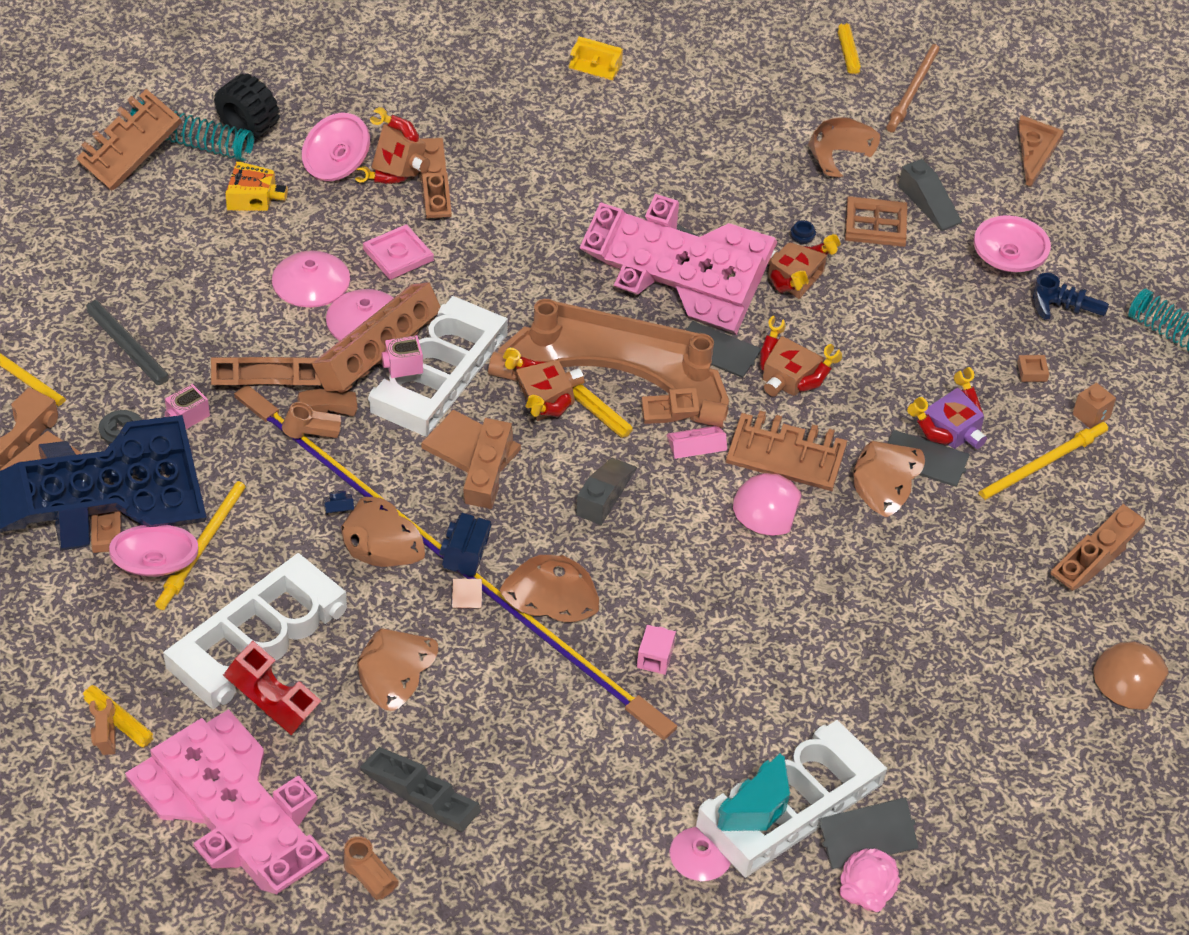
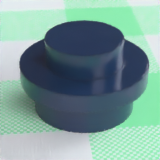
M800 220L791 228L790 234L799 243H809L815 239L816 230L811 222Z

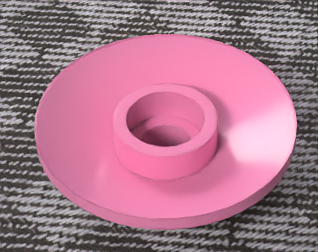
M697 827L688 828L680 832L672 841L670 847L672 864L679 873L689 879L696 881L713 880L723 875L731 865V862ZM705 846L707 850L700 851L697 847Z

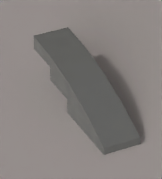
M378 747L360 766L361 771L432 818L461 832L481 812L479 802L455 793L451 783L429 775L425 765L382 747Z

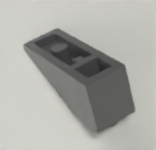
M923 159L902 166L898 187L941 231L962 223L937 173Z
M615 458L609 459L589 476L577 495L576 516L602 525L637 467Z

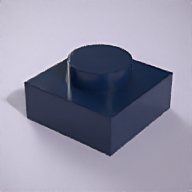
M344 490L329 492V496L323 497L326 513L354 510L353 497L351 494H346Z

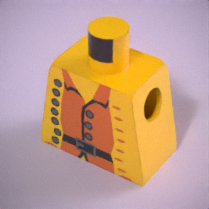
M236 161L225 193L227 210L268 211L272 199L286 201L288 186L277 185L275 183V172L271 169Z

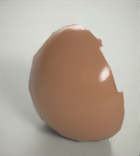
M1136 641L1119 642L1107 648L1097 659L1093 669L1095 683L1101 692L1114 703L1129 709H1148L1159 688L1164 684L1169 675L1168 667L1162 656L1150 646Z

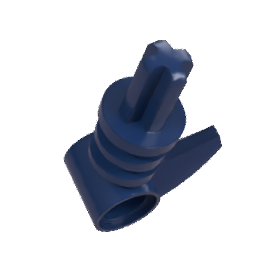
M1041 273L1038 275L1033 299L1037 313L1044 320L1050 319L1049 305L1057 303L1059 307L1062 303H1065V309L1068 310L1071 306H1074V313L1079 314L1081 309L1101 316L1106 315L1109 304L1086 296V289H1081L1077 293L1075 292L1076 287H1072L1070 290L1067 289V284L1059 287L1060 280L1052 273Z

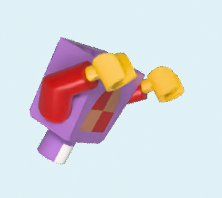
M970 367L963 370L965 378L961 371L956 372L954 375L955 383L962 386V390L956 388L929 407L928 402L923 397H918L908 406V414L918 417L919 428L922 429L926 438L931 442L949 445L956 449L967 441L974 448L979 449L987 440V436L981 432L984 414L975 388L970 385V381L974 378V371Z

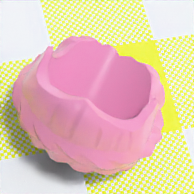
M875 848L863 849L852 854L844 864L840 877L842 884L840 895L848 902L861 905L868 911H881L885 907L886 902L893 897L900 883L895 859Z

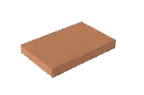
M452 410L421 443V448L468 473L483 425ZM515 441L512 442L507 462L502 463L500 472L521 450V444Z

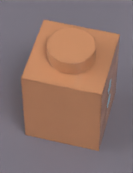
M1096 382L1078 394L1073 415L1086 426L1092 428L1111 417L1116 397Z

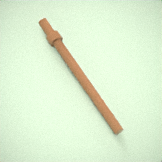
M937 44L931 45L899 105L894 107L891 112V119L886 126L887 131L895 132L899 123H902L905 119L908 106L940 50Z

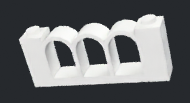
M452 296L446 304L440 307L438 317L431 321L428 327L429 338L420 339L419 343L423 359H440L456 366L451 374H447L423 363L422 374L391 378L390 376V381L383 379L369 394L370 413L427 437L505 339L508 330V318ZM455 335L471 341L475 345L468 351L439 337ZM415 381L438 391L430 399L402 387L401 384Z
M297 553L164 651L166 669L213 710L220 704L226 705L233 699L236 693V686L223 676L229 666H223L205 651L225 638L242 652L253 640L237 627L252 616L257 615L279 635L270 642L256 643L275 660H278L287 652L289 639L306 638L316 631L320 620L326 624L333 618L339 619L345 613L347 608L346 591L301 554ZM284 592H287L310 612L302 618L291 619L281 615L269 604Z
M838 720L828 726L822 725L815 731L813 739L802 742L795 749L792 761L785 760L789 785L794 787L811 805L797 814L787 804L786 812L776 821L779 827L764 836L761 831H721L717 828L720 816L718 809L723 801L727 799L724 793L715 799L710 798L699 807L696 827L745 878L821 828L819 818L844 812L883 784L887 768ZM811 761L822 763L843 784L829 793L802 764ZM743 782L737 784L731 790L729 795L731 799L738 793Z

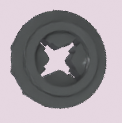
M129 410L113 411L101 419L98 427L100 437L105 439L107 444L110 445L120 433V430H117V423L124 427L127 422L142 419L138 414Z

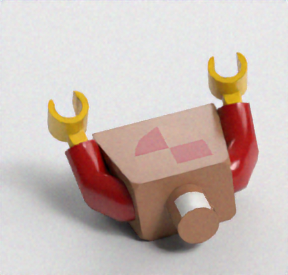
M382 107L374 109L375 113L381 115V119L372 116L370 118L371 123L374 125L383 123L371 167L375 169V172H371L366 166H361L356 170H363L366 177H356L355 180L365 182L368 179H374V182L395 184L406 181L408 177H415L419 172H426L430 166L429 159L423 157L426 144L419 138L414 125L410 121L393 114L388 116L386 110Z
M836 234L829 235L824 239V243L813 247L787 243L779 253L773 251L768 265H770L768 279H770L777 292H789L800 299L825 271L827 254L834 255L837 252V247L841 245Z
M772 316L768 322L771 332L770 335H766L760 352V368L764 371L762 380L767 382L764 385L765 392L770 396H777L783 390L795 396L800 391L805 392L820 387L832 369L830 367L831 364L841 361L842 352L840 349L837 350L835 355L830 356L834 346L833 344H828L824 349L825 359L783 336L777 339L778 334L784 332L786 325L783 319L781 326L773 327L776 318Z
M508 348L503 355V358L506 359L505 367L512 370L515 366L517 367L516 372L519 386L527 400L525 407L531 408L530 413L537 421L550 416L560 417L575 402L573 387L585 383L580 368L565 373L560 361H533L521 357L520 352L515 348Z

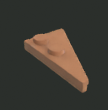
M1021 115L1018 127L1026 185L1032 187L1061 141L1064 130Z

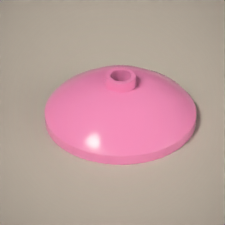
M350 113L333 114L318 122L311 129L303 144L302 161L306 170L314 178L321 181H336L354 172L361 165L369 150L370 133L366 124L359 117Z
M1006 215L990 218L979 225L974 236V247L979 256L991 266L1007 272H1025L1038 268L1047 260L1051 249L1049 237L1040 226L1030 220L1017 216Z
M321 251L295 253L281 261L272 275V285L276 294L287 303L299 307L311 308L328 305L342 296L350 284V273L347 266L339 258Z
M373 289L354 290L340 296L330 305L326 314V324L330 333L339 341L394 299V297Z
M141 525L116 535L110 543L109 552L112 561L121 569L140 576L159 577L178 572L192 563L198 554V542L191 533L179 527L171 525L147 527Z

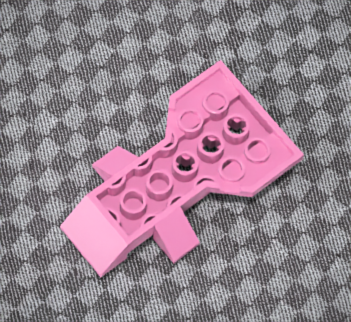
M658 194L654 195L645 215L647 220L626 214L623 209L600 202L580 245V249L610 266L621 269L614 283L616 288L638 295L655 281L675 287L689 318L737 335L777 244L776 238L730 223L701 237L677 230L679 202ZM689 258V262H684L683 264H681L684 260ZM709 266H712V267H713L711 270H710V269H707L706 272H704V270H705L707 267H709ZM735 273V277L727 279L729 275Z
M229 709L207 723L203 718L194 722L152 748L149 759L125 773L126 779L161 820L173 821L174 819L206 824L211 832L194 842L193 845L211 868H239L241 866L263 891L278 894L329 860V855L310 834L306 836L298 827L317 801V795L298 775L273 791L272 798L259 783L264 748Z

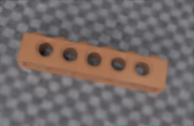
M430 282L411 284L312 363L325 391L342 393L349 390L355 380L369 374V369L374 365L382 363L381 352L386 351L385 340L415 336L418 334L419 328L434 320V316L438 314L441 306Z

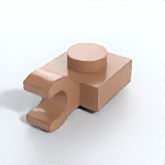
M111 699L106 700L107 706L102 711H98L95 701H91L89 705V710L95 718V727L91 728L92 744L99 748L102 755L115 754L116 748L115 726L113 724L115 706Z

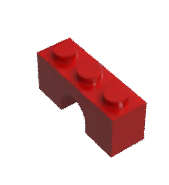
M253 640L233 660L223 676L292 736L312 714L321 700L300 681L293 687L280 683L272 672V665L276 660Z

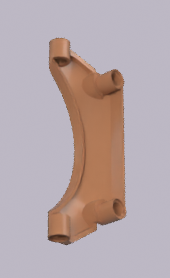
M541 299L535 303L534 321L531 328L524 326L502 345L498 352L494 351L488 367L489 375L518 381L517 367L515 366L512 370L505 367L506 359L503 358L508 348H515L520 352L521 357L533 361L550 362L557 360L560 361L562 367L596 366L628 372L656 384L668 394L670 389L696 388L700 412L698 415L690 417L693 422L723 428L724 420L726 421L729 408V398L718 370L710 368L714 341L709 335L556 302L551 299Z

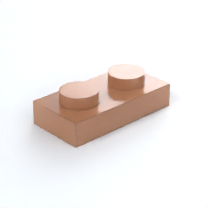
M121 511L91 515V546L93 553L109 552L111 541L122 532Z

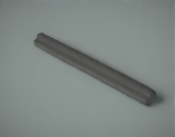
M93 300L86 305L90 316L156 385H162L169 380L168 373L98 300Z

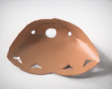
M839 117L823 121L813 132L808 146L826 175L843 177L835 166L832 152L834 150H847L865 153L863 155L872 157L879 145L880 134L872 127L851 118ZM822 131V139L818 141L817 135ZM874 138L871 141V146H869L867 140Z
M871 441L861 451L854 467L853 478L856 492L872 510L884 517L891 516L906 502L911 493V480L923 470L925 457L922 450ZM908 462L916 463L915 465H913V469H910V465ZM903 485V488L900 489V495H898L895 487ZM884 502L893 503L892 505L887 506V509L884 510Z
M361 498L341 526L343 542L352 557L364 563L379 567L413 564L425 557V547L418 529L411 521L399 516L395 506L382 498ZM380 505H382L383 508H384V509H387L388 511L379 510V509H380ZM401 525H404L405 529L409 530L410 533L405 531L403 532ZM354 534L359 537L357 546H354L351 541V537ZM414 541L416 542L415 548L418 550V552L411 548Z
M538 555L530 558L506 578L500 588L502 596L509 604L517 610L533 616L548 615L557 621L576 622L589 618L599 611V597L590 574L583 566L564 555ZM554 567H563L565 574L561 577L556 576L553 572ZM507 592H514L516 600H514L512 595L508 594ZM530 603H533V605H534L535 607H537V609L533 608L532 606H525V605H528V604H530ZM586 608L592 609L591 611H586L585 613L581 614L585 611ZM568 610L569 614L571 615H567L566 613L560 614V612Z
M384 628L375 632L357 661L360 683L371 700L387 711H394L402 706L415 692L419 684L420 672L430 667L436 659L438 653L437 641L429 637ZM430 640V647L424 641ZM419 653H426L427 655L423 656V660L420 661ZM410 678L406 683V688H403L401 680ZM387 696H397L395 700H391L390 704L387 705Z

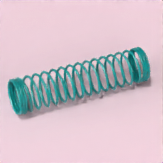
M132 107L130 115L133 116L137 110ZM178 111L174 113H177L180 118L184 115V125L180 136L182 135L183 142L178 141L177 128L173 132V134L175 133L176 140H172L170 135L168 136L169 138L165 139V141L170 139L173 143L185 144V146H192L195 149L199 147L202 151L205 149L210 153L213 151L217 155L220 153L224 157L227 155L229 158L235 157L236 160L243 162L246 161V158H242L241 155L245 137L247 136V144L244 153L249 152L250 154L254 144V135L250 130H243L241 128L237 132L235 126L230 129L227 124L224 127L220 122L215 125L214 121L208 123L207 119L201 121L200 117L195 119L192 115L186 117L185 113L179 115ZM189 117H191L192 124L188 134L190 144H186L184 132ZM198 119L199 127L195 137L198 146H194L192 144V130L195 121ZM206 121V130L202 139L205 148H201L199 133L203 122ZM213 123V133L209 141L212 150H208L206 137L209 126ZM218 125H220V136L216 144H219V152H215L214 135ZM227 127L228 134L224 144L227 154H223L221 151V139L223 131ZM235 129V137L231 146L234 156H230L228 142L232 130Z
M1147 288L1141 290L1133 300L1128 316L1134 320L1137 319L1139 323L1143 322V320H1139L1140 313L1146 311L1153 299L1154 292ZM1157 296L1146 312L1144 319L1146 327L1150 326V324H1146L1147 317L1151 316L1156 310L1161 296ZM1164 300L1154 314L1151 328L1153 331L1158 329L1160 335L1165 333L1166 339H1171V337H1168V330L1178 321L1182 308H1179L1173 314L1166 332L1161 333V326L1168 321L1175 309V304L1170 305L1160 321L1159 328L1154 329V321L1161 317L1167 307L1168 300ZM1157 301L1155 307H1154L1153 310L1150 312L1152 306H1153L1154 303ZM1164 305L1162 311H1161L1160 314L1157 316L1159 310H1160L1161 307ZM1179 312V314H1178V316L1176 317L1175 321L1172 323L1173 319L1175 318V316H1176L1177 313ZM1186 312L1179 320L1173 333V343H1178V341H1175V335L1179 333L1187 322L1189 312ZM1189 322L1185 326L1180 337V347L1182 348L1186 346L1182 345L1183 337H1186L1189 333V329L1187 330ZM1189 339L1187 342V351H1189Z

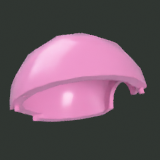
M763 473L751 477L739 487L733 500V511L737 519L746 528L759 534L772 536L787 534L793 525L794 517L801 501V492L791 480L779 474Z

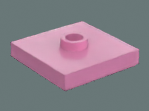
M407 224L363 243V250L389 280L434 261V254Z

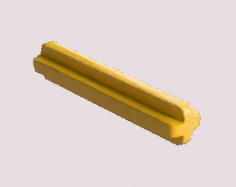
M841 23L838 26V35L847 71L849 74L860 73L861 65L851 27L847 23L844 25Z
M581 384L573 387L574 398L622 438L630 435L633 428L627 421L584 385Z
M90 685L83 692L84 700L89 705L91 701H95L98 711L104 710L107 706L106 700L111 699L95 685ZM111 699L115 706L113 724L140 747H146L154 739L153 733Z

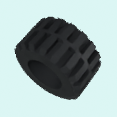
M241 73L217 90L214 95L215 109L224 125H229L230 129L235 126L237 132L241 128L252 131L254 141L274 127L280 119V110L272 92L257 77H252L250 74Z

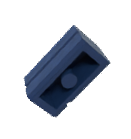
M465 513L459 514L456 523L451 521L439 555L444 556L443 568L455 572L459 570L460 573L473 577L477 572L488 542L492 526L491 521L479 517L475 519L474 516Z

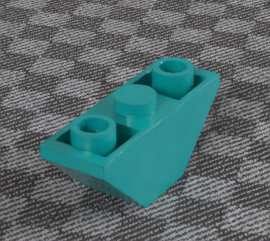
M779 753L771 762L769 760L765 761L752 780H745L740 786L738 793L732 799L728 797L723 801L718 809L720 816L717 828L721 831H766L786 812L790 789L785 756Z

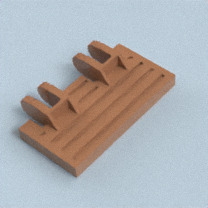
M147 89L139 95L145 103L144 105L133 96L127 99L129 104L137 110L133 116L122 107L116 110L122 118L118 116L104 130L110 138L109 140L98 131L92 134L94 139L103 145L98 151L86 141L81 145L92 157L83 151L76 158L83 167L111 191L116 189L183 123L178 115Z
M759 411L754 427H751L753 415L741 413L726 463L762 473L779 474L791 481L833 491L846 450L847 440L836 438L834 446L831 448L835 430L829 429L825 435L824 445L815 444L814 442L819 432L818 425L812 424L808 439L804 441L806 429L783 424L780 434H778L782 422V416L776 415L773 419L771 431H766L762 429L766 420V412Z

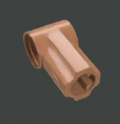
M295 402L287 412L282 423V430L291 438H302L305 433L337 438L340 432L341 416L313 411L306 403Z
M361 836L350 838L346 842L343 861L346 872L354 875L376 901L392 893L398 886L399 880L373 852L371 842ZM354 855H361V856H363L364 858L356 859V858H353L352 856H354Z

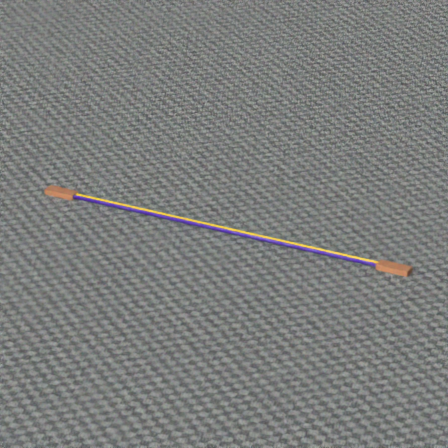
M246 385L234 393V397L262 420L273 423L283 431L282 423L284 419L279 416V409L253 388ZM306 436L291 438L364 497L382 498ZM380 505V510L388 511L387 509H384L382 505ZM397 510L399 516L404 517V518H406L407 520L411 521V520H410L409 518H407L404 514H402L399 510ZM412 522L420 532L424 545L444 559V556L439 555L441 544ZM477 572L473 577L462 574L467 579H482V591L625 704L627 712L662 740H665L677 729V725L641 696H631L531 615L514 608L506 601L497 588Z

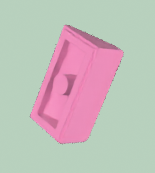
M716 426L668 433L666 435L674 459L727 450L726 433Z

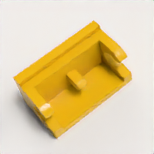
M579 36L570 53L573 59L569 64V68L613 80L622 66L623 48Z

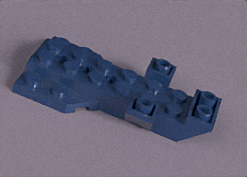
M183 415L127 422L115 440L105 451L76 455L68 441L39 444L38 448L41 459L18 462L0 471V532L24 529L30 523L56 520L55 528L60 551L90 545L88 515L121 511L139 524L147 527L205 522L207 518ZM161 471H164L166 475H170V476H169V477H164L163 475L160 474V472H161ZM133 475H137L138 479H142V480H141V481H136L135 479L132 478V476H133ZM109 478L113 485H108L104 482V479Z

